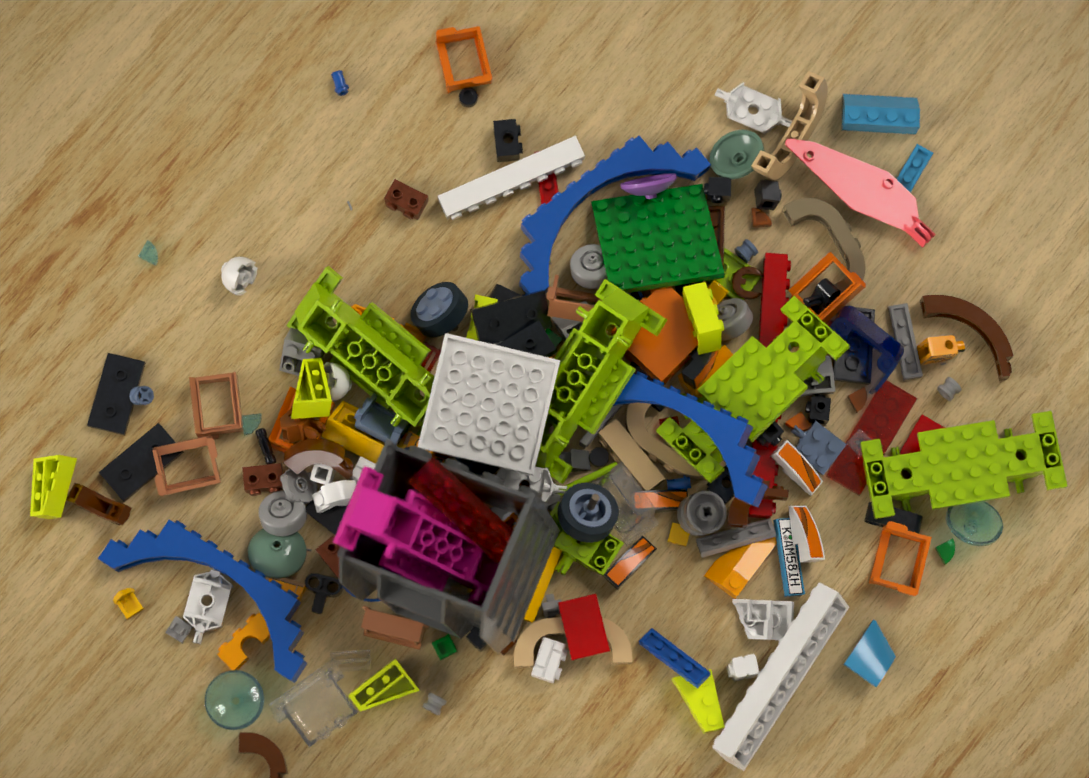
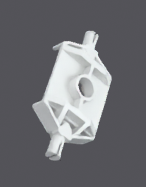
M741 83L728 93L719 88L715 93V96L724 99V102H726L727 118L766 134L779 124L789 127L793 121L783 117L780 98L778 100L744 86L745 83ZM754 106L758 109V113L751 114L748 108Z
M535 467L533 475L501 468L496 476L505 480L504 486L517 491L521 481H529L530 488L541 493V500L546 503L552 494H565L567 486L553 483L548 468Z
M215 569L194 576L183 618L195 628L196 633L193 643L201 644L205 632L222 628L230 591L233 588V585L221 575V572ZM211 596L213 599L212 603L209 606H204L202 604L203 597Z

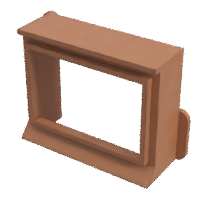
M555 275L553 287L548 288L546 297L550 300L548 316L583 322L584 318L576 314V310L580 311L577 308L581 306L589 312L593 309L594 305L558 300L556 296L591 302L602 300L592 293L557 288L559 275Z
M236 372L189 377L194 427L197 437L211 435V438L215 440L221 434L243 432L238 375ZM230 381L235 424L204 428L199 385Z
M211 435L154 447L152 450L158 473L155 477V482L160 496L221 482L216 460L218 453L215 440L211 438ZM208 446L214 475L167 485L161 455Z
M363 606V610H365L361 628L364 629L363 636L420 650L425 629L430 628L428 625L374 611L370 607Z

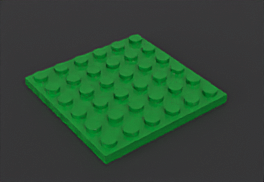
M702 184L666 189L657 193L656 198L646 199L645 196L627 195L591 201L607 280L626 293L725 278Z

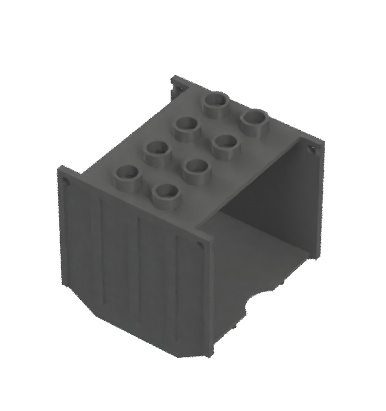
M386 439L374 467V470L384 475L377 492L404 501L408 490L420 493L421 485L424 481L446 489L454 487L462 495L511 513L514 512L519 515V519L482 607L433 588L416 584L394 573L383 570L382 566L378 564L386 546L361 533L353 551L340 546L337 553L339 557V583L361 601L377 590V597L397 615H402L459 639H462L473 629V626L480 628V637L499 654L511 641L515 642L560 532L559 527L547 511L549 504L541 500V493L531 488L520 486L518 491L504 486L505 480L498 476L483 472L482 476L479 477L468 473L469 468L460 462L446 459L445 464L431 459L432 454L422 448L411 445L409 450L397 447L393 441Z

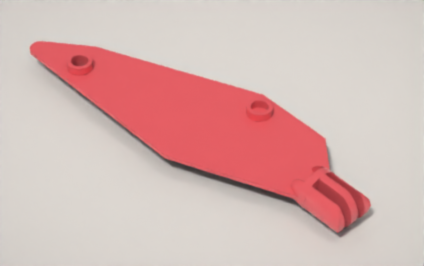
M790 138L785 141L786 147L852 210L905 231L922 248L935 236V233L919 219L916 198L889 172L815 142Z

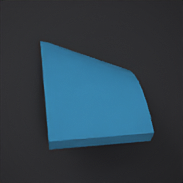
M874 619L843 665L874 687H877L896 656Z

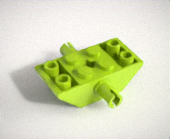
M558 501L550 515L560 529L554 547L562 551L563 557L554 569L557 572L561 570L560 574L565 576L574 561L604 576L624 542L609 534L598 542L577 543L576 539L569 536L562 529L558 521L557 511L560 504Z

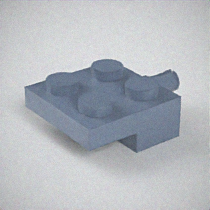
M817 421L813 422L805 432L796 425L791 430L792 433L800 438L795 448L821 475L827 472L847 445Z

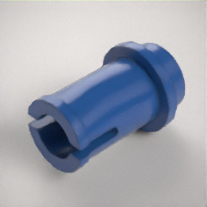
M343 71L333 72L331 77L335 84V93L339 96L347 94L349 86L346 85Z
M690 477L666 479L668 490L685 489L688 491L691 488Z

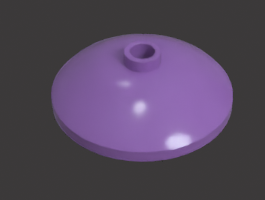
M674 173L647 176L623 182L620 186L622 190L632 195L645 196L646 199L656 198L657 193L668 189L675 182L677 176Z

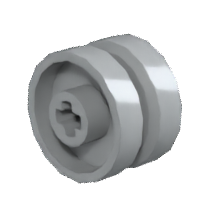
M700 491L685 497L677 510L680 526L693 536H703L719 530L727 516L724 501L711 491Z

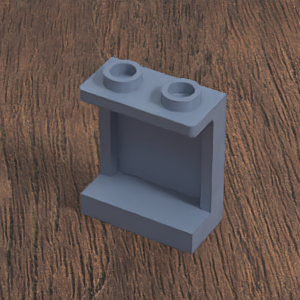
M374 393L371 398H366L362 409L359 408L354 416L357 419L354 427L384 443L386 439L391 440L397 446L410 428L411 423L402 419L397 427L393 426L394 424L390 422L396 413L376 403L378 395Z

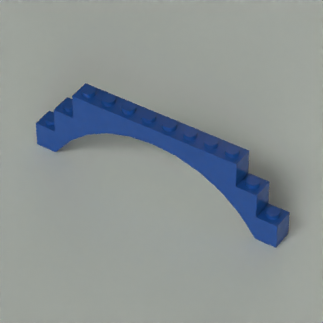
M640 135L635 139L633 137L626 141L623 148L615 149L610 154L611 157L607 160L602 159L595 165V169L584 172L580 180L577 182L572 181L567 185L564 192L556 193L551 198L552 201L548 204H541L536 209L537 212L533 215L528 214L522 219L521 230L532 243H526L520 252V258L531 270V272L527 271L520 277L519 286L526 294L539 290H545V294L548 292L549 260L553 244L567 218L587 197L609 184L643 175L674 173L679 178L696 181L709 171L711 166L709 161L698 148H695L693 151L691 149L686 151L681 157L669 142H666L664 145L662 143L659 144L652 151Z
M637 371L636 374H633L613 406L631 403L656 404L677 410L691 418L710 436L720 450L729 469L735 497L759 507L768 485L762 483L764 479L752 475L761 456L755 454L756 449L745 445L753 429V426L747 424L749 420L740 416L735 419L731 417V412L722 408L720 411L713 409L715 405L704 401L701 404L697 402L698 398L687 393L686 396L680 394L681 390L670 386L667 389L663 387L665 383L657 379H653V382L647 380L648 376Z
M168 520L158 537L149 530L144 532L140 529L129 546L121 540L115 542L111 539L98 559L117 572L143 563L175 560L209 566L229 576L242 586L256 602L267 623L273 643L275 671L293 683L297 681L308 664L303 660L304 655L296 650L292 653L304 635V632L300 629V624L294 620L289 622L301 604L297 599V594L291 590L285 592L281 589L282 585L273 579L271 582L264 579L266 577L265 574L257 569L255 572L248 569L250 565L241 559L239 562L232 559L234 555L226 550H223V552L216 549L218 545L210 540L207 542L201 539L202 535L194 530L191 532L185 529L186 525L178 520L175 523Z

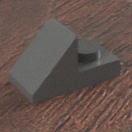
M570 449V452H562L559 458L573 467L571 472L591 471L589 451Z

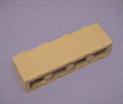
M617 418L598 432V442L604 449L606 447L611 452L610 457L614 462H619L622 465L623 473L627 478L631 477L635 481L634 486L638 491L654 490L664 482L665 477Z

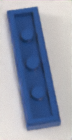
M653 628L639 640V644L697 689L711 675L710 671Z

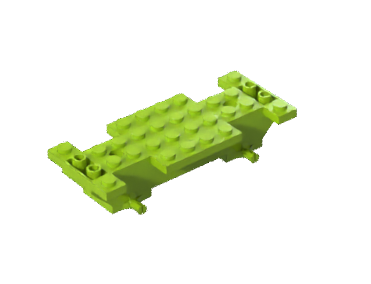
M330 266L325 267L286 326L298 329L305 335L308 342L303 347V351L309 354L312 348L317 346L325 353L331 352L334 356L329 361L330 363L342 365L348 370L350 379L371 397L374 393L377 394L376 401L387 410L393 408L396 413L390 422L394 424L393 426L397 427L401 420L404 419L414 427L417 425L421 426L417 433L420 436L435 378L421 364L431 350L373 302L369 303L362 315L357 313L333 293L343 277ZM420 390L425 394V397L420 394Z
M604 279L595 293V296L602 301L598 300L589 312L581 306L577 308L580 311L576 310V314L584 318L583 325L579 330L573 328L554 358L560 360L535 466L548 468L551 477L562 484L573 467L559 458V456L569 443L572 435L578 426L595 435L636 370L623 361L622 357L631 346L630 344H632L637 333L643 327L655 336H658L667 322L666 318L606 279ZM614 327H616L617 331L615 335L612 336L611 331ZM553 425L554 431L550 434L549 428Z
M795 296L781 308V312L792 323L779 336H776V339L774 338L767 348L752 336L697 389L707 401L715 405L713 409L720 411L722 408L731 412V417L735 419L740 416L749 420L747 424L753 426L748 438L751 442L755 441L808 389V386L803 382L805 379L812 376L818 383L824 380L825 377L817 370L826 360L825 356L827 353L837 360L850 348L845 340ZM793 347H799L797 352H790ZM669 417L656 429V432L709 483H712L724 471V468L719 464L724 460L720 450L710 436L692 419L682 429Z
M1052 411L1031 415L1035 433L1013 436L1012 428L1004 429L1005 438L998 439L995 420L918 432L917 436L921 452L900 455L899 447L891 448L892 456L884 457L880 439L860 442L874 518L894 516L893 500L902 501L903 510L910 512L912 510L909 500L924 494H929L932 510L1006 498L1010 496L1008 482L1015 483L1017 494L1024 493L1023 481L1042 474L1044 475L1047 491L1066 488L1068 485ZM1016 452H1021L1024 455V460L1017 459ZM901 471H908L910 479H904L901 476Z

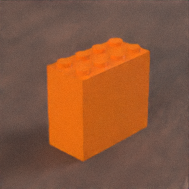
M671 286L652 289V293L648 298L643 297L640 302L667 319L658 336L641 327L632 344H630L631 346L623 355L630 363L634 362L641 367L652 379H657L665 384L690 360L689 354L698 346L697 337L694 338L692 333L694 328L691 320L689 321L683 297ZM614 327L611 331L612 336L615 335L617 331L616 327Z

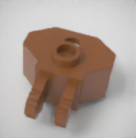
M292 408L280 418L281 429H283V441L287 443L304 441L307 438L317 439L319 433L324 432L326 429L323 422L314 418L291 419Z

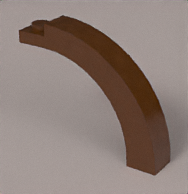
M947 295L922 296L920 305L923 318H950L971 327L984 339L990 348L999 381L1009 378L1012 373V367L1010 362L1007 361L1014 356L1012 348L1001 327L988 313L978 306L957 297Z

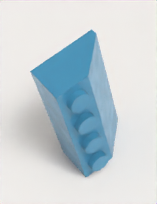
M843 94L842 130L916 134L920 127V107L917 98Z

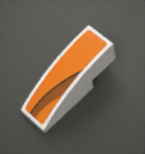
M788 440L783 441L770 456L784 468L782 471L810 496L822 484L823 480L813 466Z
M789 506L793 545H798L800 563L825 560L821 537L807 506Z

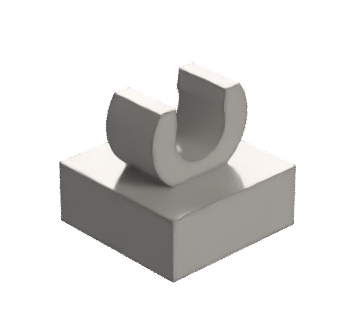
M553 594L546 595L547 602L542 603L544 619L560 614L558 602H561V599L555 600Z
M175 616L165 633L183 643L193 626Z

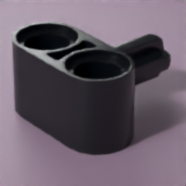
M825 278L817 284L810 297L804 298L803 302L807 308H811L819 315L840 295L841 291Z
M311 573L305 579L307 589L315 594L311 611L316 614L323 613L327 597L336 598L343 591L342 584L333 577ZM312 579H318L320 582L317 587L312 588L309 586V582ZM330 584H338V590L336 592H329L328 587Z

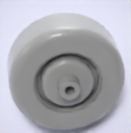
M585 245L574 252L570 261L572 278L578 285L584 288L598 289L604 279L607 280L600 245Z
M732 298L721 302L717 306L719 315H717L718 319H722L724 325L721 341L734 339L750 327L753 321V313L744 300Z
M277 491L268 495L261 502L258 511L263 529L275 536H288L296 533L303 527L307 518L304 502L290 503L284 491Z

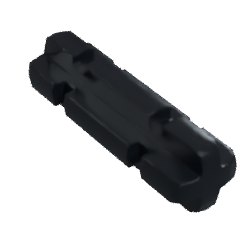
M264 428L256 430L255 433L257 439H259L258 442L263 456H265L266 464H275L276 458L272 454L273 450L266 430Z

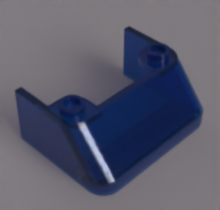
M845 306L828 326L840 337L848 335L850 331L854 332L881 354L877 360V366L883 374L869 391L872 395L880 389L895 370L904 354V348L897 340L853 306Z

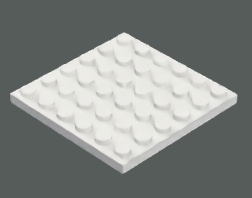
M445 333L418 447L436 453L533 475L560 360Z

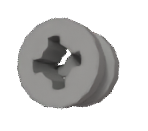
M948 377L943 385L937 387L939 393L948 401H951L954 395L962 390L960 385L951 377Z
M429 693L428 701L422 707L440 716L441 708L447 701L435 694Z

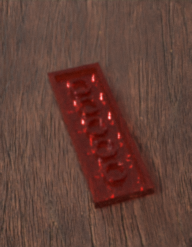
M884 379L848 438L847 445L836 458L826 477L860 496L867 481L861 447L860 449L854 447L858 446L855 444V441L858 439L855 438L860 439L861 437L862 440L863 435V441L880 439L884 456L917 398Z
M430 458L408 482L496 563L500 562L513 530L436 458Z

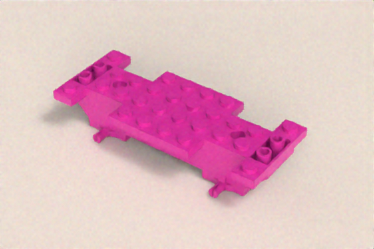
M364 466L333 543L353 551L361 533L386 546L378 565L416 584L443 592L449 577L471 588L472 591L468 602L482 607L509 540L494 534L490 546L465 536L471 520L414 490H408L404 501L377 492L384 475L370 467Z

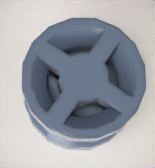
M745 239L741 246H737L734 249L737 256L746 263L750 261L752 256L758 254L757 248L748 239Z
M137 386L130 391L129 397L135 405H148L152 402L154 394L148 386Z

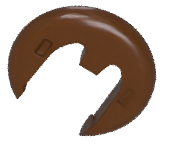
M751 266L742 267L737 270L732 278L734 292L743 299L750 300L759 297L762 293L746 291L741 288V285L746 284V279L742 278V276L754 275L764 277L763 273Z

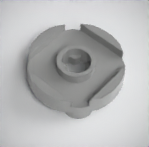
M288 469L281 475L280 480L286 498L290 503L304 502L306 504L313 500L312 494L317 492V483L310 480L311 472L307 473L303 470L297 475L294 471Z

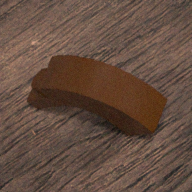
M308 439L294 444L285 451L283 463L297 475L310 465L324 464L333 468L347 480L353 476L354 464L348 457H345V448L333 441Z
M764 480L762 482L768 485L762 500L786 501L788 499L789 490H785L783 486H772V488H769L770 481ZM735 497L727 513L726 527L746 528L748 524V511L751 504Z
M74 483L66 498L70 503L119 526L124 525L128 520L132 509L126 504L111 500L78 483Z
M239 732V753L263 756L269 764L270 778H283L280 777V774H288L285 757L274 742L257 733Z

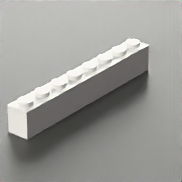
M574 136L438 195V201L446 218L455 220L460 218L463 212L469 211L470 213L478 210L479 205L484 203L486 205L492 204L497 201L496 198L502 195L503 197H508L518 188L524 190L530 187V183L534 181L542 182L548 179V175L552 173L558 175L564 172L566 167L571 165L572 167L579 166L583 163L582 160H584L585 155L577 137Z

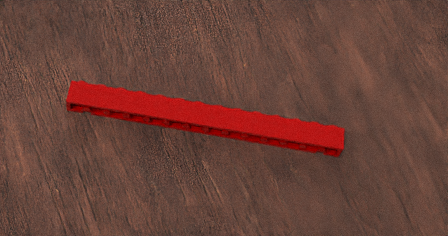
M765 252L763 259L764 277L762 278L758 341L766 348L773 342L774 338L776 339V336H779L784 331V327H787L788 317L781 312V308L789 301V297H786V290H789L790 279H787V272L791 270V260H788V254ZM782 414L775 420L777 424L778 419L781 420ZM755 440L752 442L751 448L756 449L755 454L761 457L752 475L770 481L769 488L777 486L774 483V477L778 476L779 465L775 464V460L770 456L778 446L773 447V445H770L767 448L765 445L761 446ZM763 499L759 507L750 506L748 517L771 519L772 514L776 513V503L773 500Z

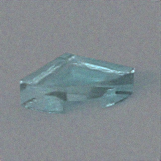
M147 240L139 254V258L156 266L158 263L157 250L153 243Z
M261 413L242 416L244 435H249L258 428L262 420Z

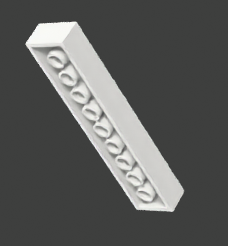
M820 582L812 589L809 599L801 606L800 613L790 623L789 630L785 636L779 640L778 647L768 657L765 667L759 671L757 679L748 688L746 696L737 705L735 713L727 720L722 733L716 737L713 745L714 750L724 760L742 771L745 770L849 609V606L839 592Z

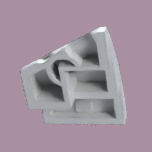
M732 599L733 605H735L740 616V621L745 627L748 639L780 640L789 630V625L794 618V602Z

